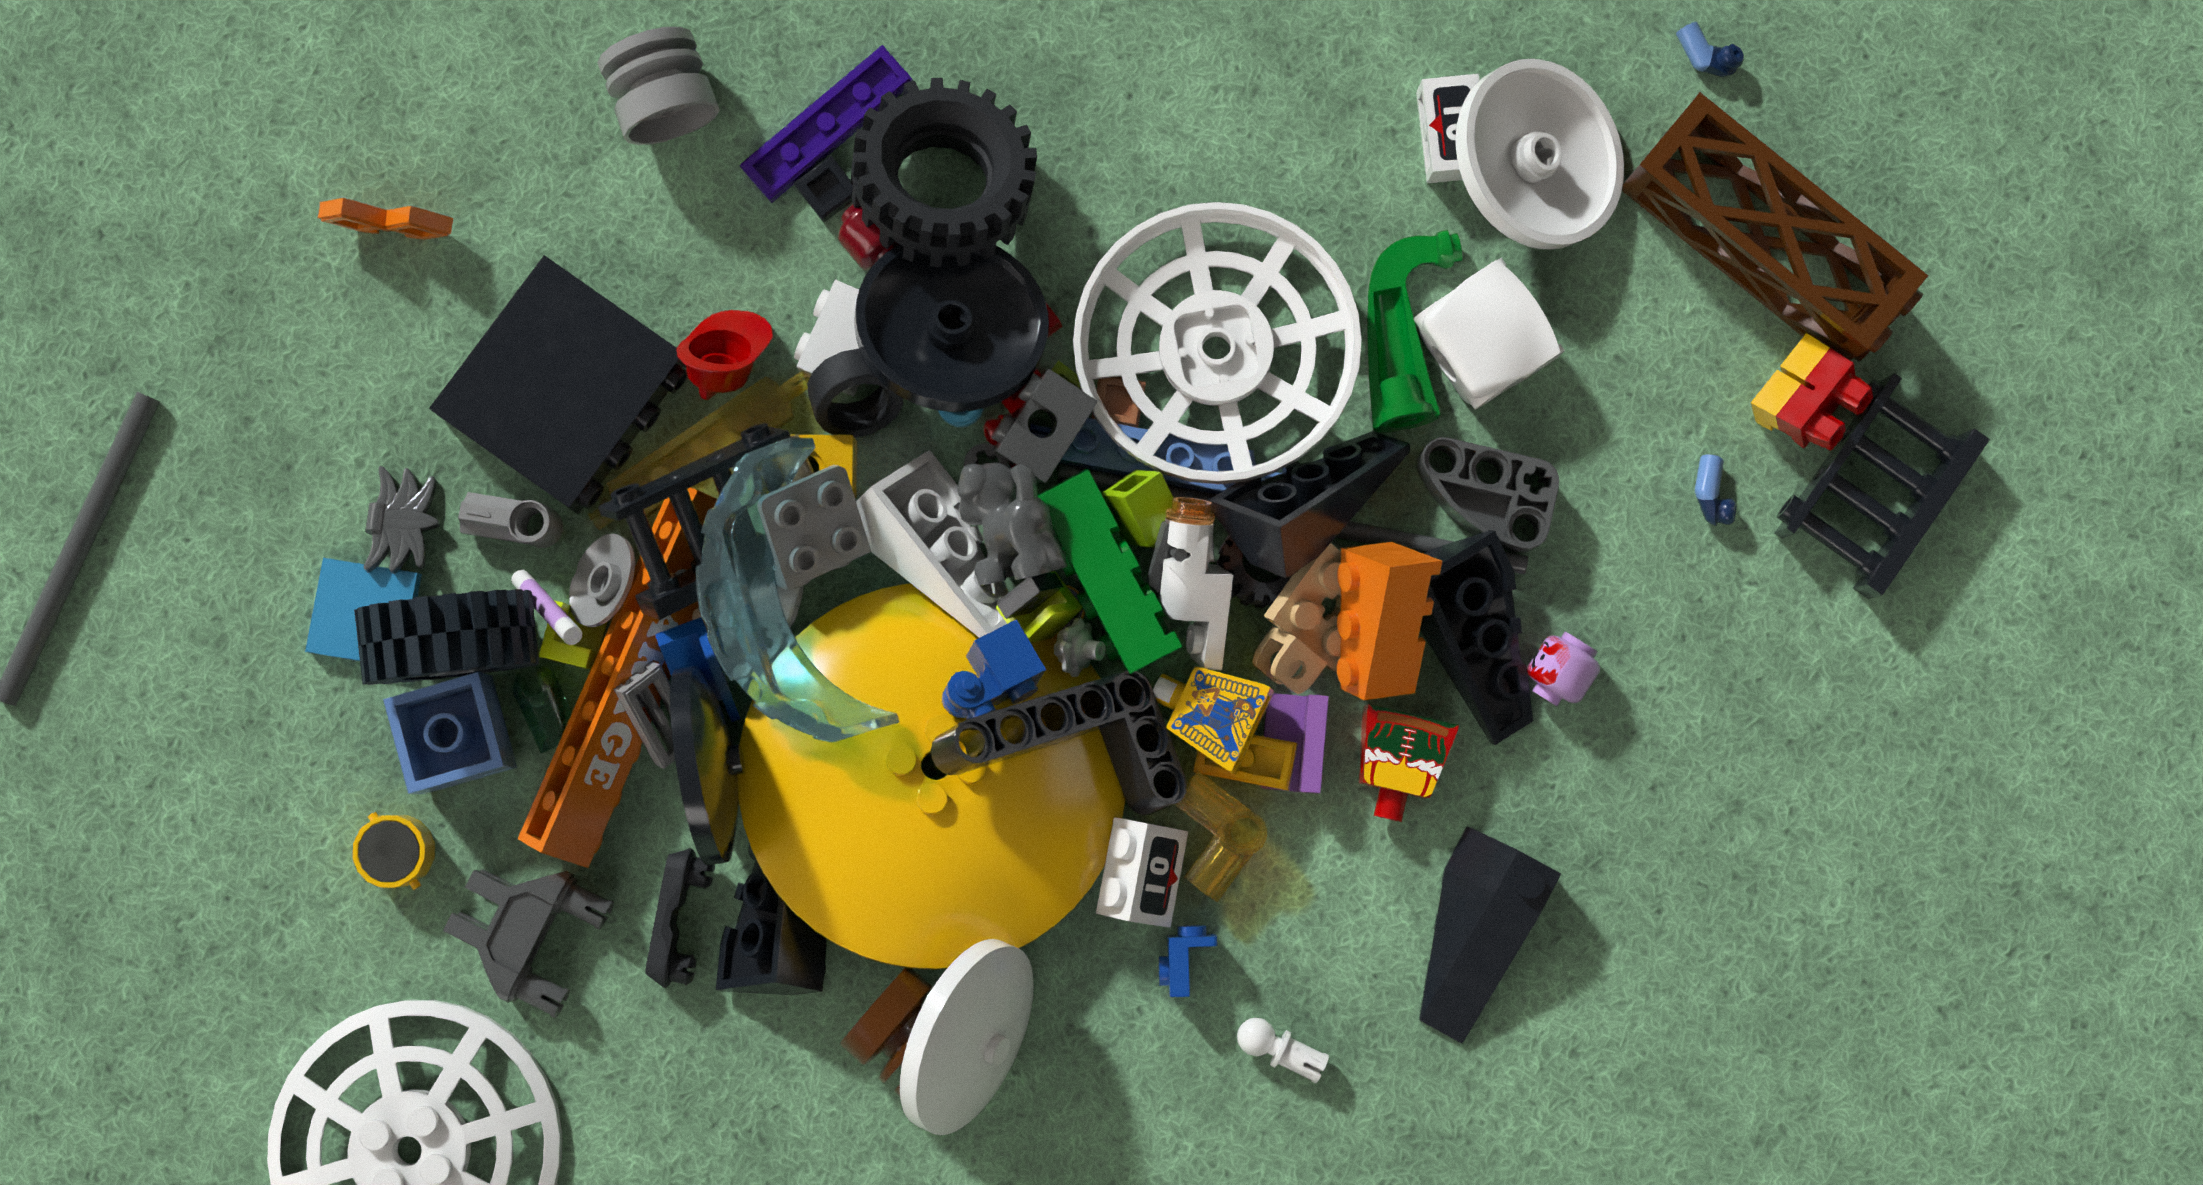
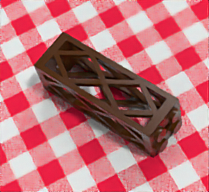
M1699 92L1622 186V191L1798 334L1802 337L1806 333L1849 360L1855 359L1860 362L1870 351L1875 353L1893 333V330L1888 326L1900 314L1903 317L1907 315L1924 295L1918 288L1929 275L1701 92ZM1679 149L1682 160L1670 159ZM1694 151L1702 152L1717 165L1698 163ZM1737 157L1751 159L1756 171L1744 166ZM1674 172L1688 174L1694 193L1676 179ZM1704 176L1730 180L1740 208L1714 205ZM1748 190L1767 204L1771 213L1755 211ZM1690 216L1701 221L1705 227L1693 225ZM1729 221L1746 223L1750 233L1741 232ZM1761 225L1776 227L1780 238L1765 236ZM1793 230L1800 231L1814 243L1796 240ZM1835 236L1850 238L1854 249L1840 243ZM1770 249L1786 251L1793 273L1772 257ZM1802 254L1826 257L1837 288L1813 285ZM1844 267L1868 286L1870 293L1853 291ZM1786 294L1799 300L1801 304L1790 303ZM1827 300L1843 302L1846 311L1838 310Z

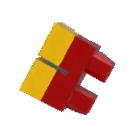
M1806 333L1780 365L1781 371L1776 370L1752 400L1751 406L1755 421L1770 431L1774 428L1791 436L1792 440L1803 449L1806 448L1809 442H1812L1828 450H1833L1846 431L1845 423L1833 417V412L1841 405L1854 414L1859 415L1872 401L1873 392L1867 383L1855 375L1854 363Z

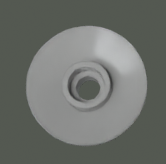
M617 534L604 535L594 541L579 560L569 591L571 613L578 623L587 627L603 625L623 605L630 591L635 571L634 551L626 538Z

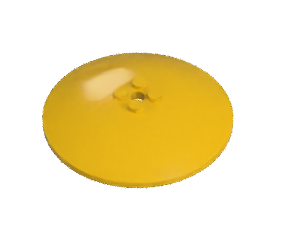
M911 583L882 588L853 598L833 608L798 634L776 658L763 677L752 699L743 725L740 745L744 756L745 773L737 775L738 800L746 835L763 874L779 897L800 919L834 944L859 956L888 965L936 970L947 969L959 955L981 941L997 939L1021 948L1033 942L1060 922L1090 890L1104 868L1114 817L1122 819L1125 797L1100 730L960 775L947 774L939 780H933L925 776L921 769V762L927 755L931 754L932 742L936 736L967 720L966 718L955 717L947 712L942 703V694L950 678L957 672L969 671L978 677L966 655L974 640L979 637ZM1057 634L1051 639L1031 642L1046 671L1036 685L1038 691L1019 703L1100 679L1091 664L1088 668L1082 669L1078 677H1072L1069 673L1063 672L1062 663L1058 661L1057 656L1054 654L1053 646L1057 641ZM1007 699L1006 701L996 706H993L996 710H999L1016 704H1012L1011 700ZM1041 717L1043 724L1046 726V722ZM1000 728L1002 736L1007 740L1006 734ZM959 741L960 748L967 755L965 746Z

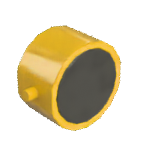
M376 812L368 816L370 822L359 830L353 843L352 858L357 872L367 882L380 888H397L410 885L412 890H416L422 886L419 879L429 872L435 859V842L430 830L420 820L408 815L378 816Z

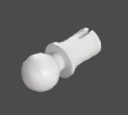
M1251 1018L1243 1022L1239 1027L1237 1033L1238 1044L1248 1055L1261 1056L1268 1053L1272 1055L1270 1066L1275 1068L1279 1064L1310 1079L1315 1084L1321 1077L1320 1070L1324 1071L1328 1062V1054L1321 1053L1291 1038V1032L1287 1030L1281 1038L1275 1036L1272 1025L1265 1019Z

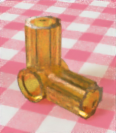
M1197 770L1187 782L1184 798L1174 804V806L1214 836L1187 870L1184 878L1208 897L1218 902L1252 855L1264 846L1267 839V827L1263 819L1254 810L1248 808ZM1242 818L1254 820L1257 826L1254 838L1246 843H1238L1231 837L1233 824Z

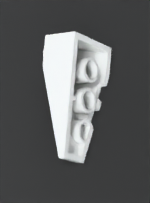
M929 450L871 486L856 501L871 552L980 638L1007 624L997 611L996 606L999 600L1008 594V591L1003 581L978 585L974 568L977 562L985 559L979 546L984 539L978 526L971 527L961 519L959 512L961 498L957 492L958 485Z

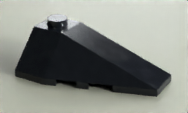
M1372 431L1325 448L1322 459L1302 464L1296 461L1283 468V473L1262 481L1260 477L1249 481L1237 482L1211 498L1209 506L1250 564L1287 578L1297 573L1302 567L1322 554L1410 453V443Z
M1489 530L1423 553L1442 560V566L1439 575H1431L1427 598L1430 597L1434 601L1432 614L1423 616L1420 630L1489 742L1497 745L1534 720L1527 666L1521 662L1518 634L1522 633L1521 619L1515 616L1512 590L1517 589L1515 573L1496 531Z
M1466 826L1443 871L1442 889L1438 913L1435 919L1430 961L1428 962L1419 1014L1420 1021L1463 1044L1539 918L1561 873L1509 845Z
M749 844L748 853L755 860L752 873L748 876L745 884L738 882L734 898L743 901L736 927L725 926L720 942L716 990L775 995L823 992V981L826 973V938L800 919L779 897L763 874Z

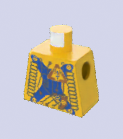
M1197 666L1192 670L1186 684L1161 674L1153 689L1157 703L1174 710L1166 728L1235 775L1275 692L1265 684Z

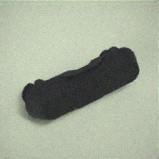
M692 848L669 854L664 869L645 974L663 988L669 986L671 982L687 986L693 981L695 973L687 971V968L696 967L697 960L693 954L677 953L680 931L676 923L679 909L686 902L689 886H697L704 889L709 887L713 877L705 875V871L713 872L715 865H705L700 857H696V853Z

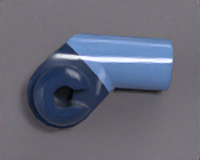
M1697 22L1688 24L1676 32L1692 66L1698 71L1726 77L1734 74L1737 68L1743 64L1744 54L1741 48L1734 44L1724 46L1723 48L1709 45Z
M1703 455L1700 457L1695 495L1704 519L1714 526H1717L1718 523L1730 525L1735 521L1737 506L1736 502L1732 499H1720L1719 488L1724 460L1716 455Z

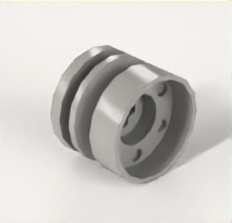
M661 27L646 30L613 44L600 55L597 63L602 76L607 80L605 84L606 89L611 97L619 99L614 107V111L627 143L650 145L666 142L706 126L719 113L720 109L708 77L699 74L703 61L699 53L695 51L697 45L689 29L683 27Z

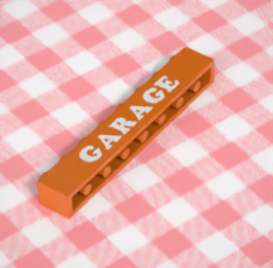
M688 488L687 490L712 552L723 553L727 544L733 538L734 531L722 501L699 490ZM667 498L663 501L652 531L669 573L678 575L692 568L691 562L694 558L672 503ZM641 555L635 566L630 591L623 605L611 621L518 836L519 841L540 853L589 868L594 854L602 844L604 830L614 808L620 802L622 789L632 765L637 761L641 752L642 740L614 689L620 684L627 686L631 683L629 677L636 672L639 674L646 671L644 666L651 661L661 665L669 680L671 674L655 634L692 621L693 611L700 607L704 600L703 598L661 620L643 614L635 595L649 589L647 584L651 579ZM651 683L648 688L660 708L661 697L654 684ZM637 694L636 698L651 723L652 719Z

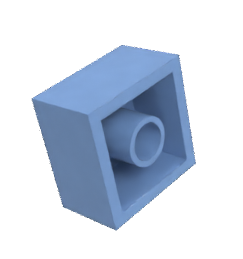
M476 672L383 699L408 794H427L517 768L492 675Z

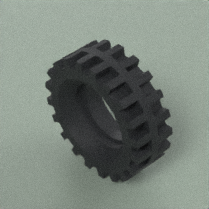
M931 78L930 88L919 90L916 82L911 81L904 84L902 97L897 99L888 91L881 96L879 112L869 108L864 114L863 129H857L854 141L850 184H853L852 202L854 208L862 207V221L867 228L875 224L880 229L879 241L886 249L896 242L904 246L902 258L913 262L917 253L931 256L930 266L941 267L943 257L953 256L956 257L958 267L969 265L972 252L979 250L984 259L993 256L997 241L1001 240L1004 244L1008 245L1014 239L1017 224L1023 226L1037 173L1034 172L1037 151L1036 148H1029L1031 138L1029 127L1027 125L1015 127L1017 111L1010 104L1002 110L994 105L996 93L989 89H986L980 97L969 92L971 82L964 80L959 81L958 89L943 87V78ZM930 147L951 148L968 155L983 169L986 176V188L982 196L972 204L955 209L934 208L915 200L902 187L898 178V170L903 160L913 152Z

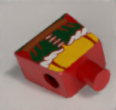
M1372 704L1364 706L1362 712L1359 783L1379 788L1373 816L1402 822L1408 795L1424 799L1431 797L1458 732L1459 725Z

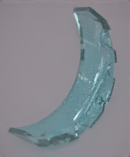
M787 438L744 454L731 469L734 472L722 489L714 508L708 509L701 533L705 534L701 565L696 566L697 598L701 618L705 620L708 626L707 638L718 662L731 681L736 680L742 689L756 702L753 706L770 719H778L796 730L812 735L814 739L837 742L897 724L900 721L897 713L885 711L861 702L828 680L806 656L786 620L777 590L774 557L757 503L763 495L791 484L802 464L816 448L813 438Z

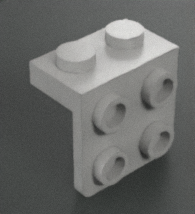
M831 465L763 495L758 500V511L775 560L774 564L760 570L762 578L786 590L798 588L807 584L811 579L831 570L842 568L851 563V561L871 552L847 471L841 466Z

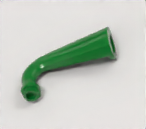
M1448 230L1437 232L1435 236H1411L1400 239L1387 247L1374 264L1368 288L1367 342L1372 423L1375 432L1389 433L1416 428L1432 423L1440 416L1410 306L1406 279L1414 269L1421 265L1433 264L1440 268L1448 269L1453 267L1455 262L1462 261V248L1457 233L1449 234Z

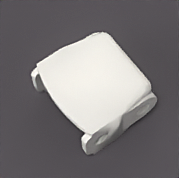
M1502 258L1495 260L1466 279L1455 290L1427 307L1414 318L1418 325L1420 338L1460 397L1466 403L1471 404L1475 410L1507 389L1529 378L1557 359L1565 351L1561 344L1558 345L1552 327L1535 298L1525 285L1506 267V263Z

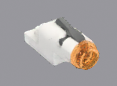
M1176 497L1172 499V508L1166 510L1165 521L1161 523L1146 582L1157 591V599L1163 609V613L1173 620L1194 621V625H1189L1186 634V648L1190 658L1202 668L1222 670L1233 575L1219 565L1209 564V562H1215L1213 545L1215 515L1210 513L1211 502L1197 498Z

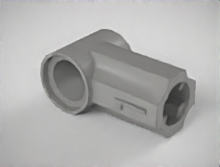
M467 492L464 501L461 502L458 519L462 534L529 544L536 548H547L554 545L560 539L563 532V521L560 515L554 509L534 500L520 501ZM537 513H542L544 518L542 529L539 533L530 536L527 531L529 519Z

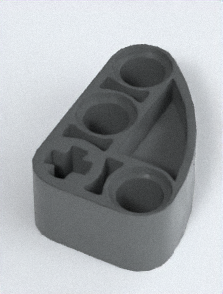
M1445 437L1432 440L1420 452L1417 458V471L1429 493L1444 512L1469 533L1477 535L1489 530L1496 531L1503 549L1513 553L1529 552L1546 540L1559 488V475L1551 463L1538 458ZM1433 451L1446 453L1452 462L1450 472L1439 473L1434 471L1429 463L1430 453ZM1489 462L1494 465L1498 472V480L1495 484H1485L1480 481L1476 474L1477 463ZM1533 473L1539 476L1537 482L1544 483V488H1541L1535 494L1529 492L1531 485L1524 484V480ZM1523 518L1532 524L1534 528L1532 541L1523 542L1514 535L1512 527L1515 519Z

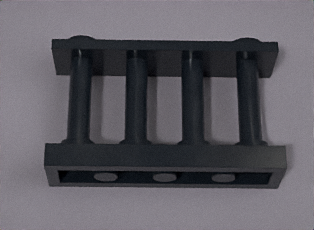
M1895 373L1880 382L1873 379L1868 384L1873 392L1872 401L1862 413L1855 416L1842 439L1827 456L1800 497L1793 494L1782 506L1776 517L1782 523L1774 533L1783 539L1795 534L1797 529L1801 528L1857 568L1856 574L1861 576L1853 589L1867 599L1879 597L1885 593L1990 441L1988 437L1975 428L1958 435V437L1954 434L1947 436L1892 398L1891 394L1902 380ZM1879 412L1937 452L1935 457L1940 460V463L1931 475L1927 472L1921 475L1864 435ZM1852 450L1910 490L1909 496L1914 500L1905 513L1899 511L1895 514L1837 473ZM1825 489L1884 529L1882 534L1887 539L1878 552L1875 550L1867 552L1810 512Z
M767 423L754 425L740 433L741 440L641 487L637 483L621 487L611 493V501L598 506L601 516L617 521L626 518L651 579L647 584L649 589L635 595L643 614L661 620L775 563L766 532L754 531L730 468L754 457L768 493L786 486L771 449L791 439L788 430L770 427ZM711 477L736 536V539L733 541L734 547L720 554L712 552L687 490ZM667 498L672 503L694 558L691 562L692 568L678 575L669 573L644 509Z

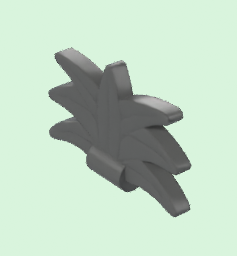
M379 466L380 494L377 502L369 503L365 532L372 535V546L364 564V570L367 573L373 571L381 564L389 551H391L389 570L392 574L397 573L403 567L411 552H413L416 565L423 569L426 561L423 531L432 530L440 526V522L436 518L426 514L434 498L436 480L433 476L429 477L423 488L419 491L413 474L408 468H405L400 488L397 491L396 484L389 472L383 466Z

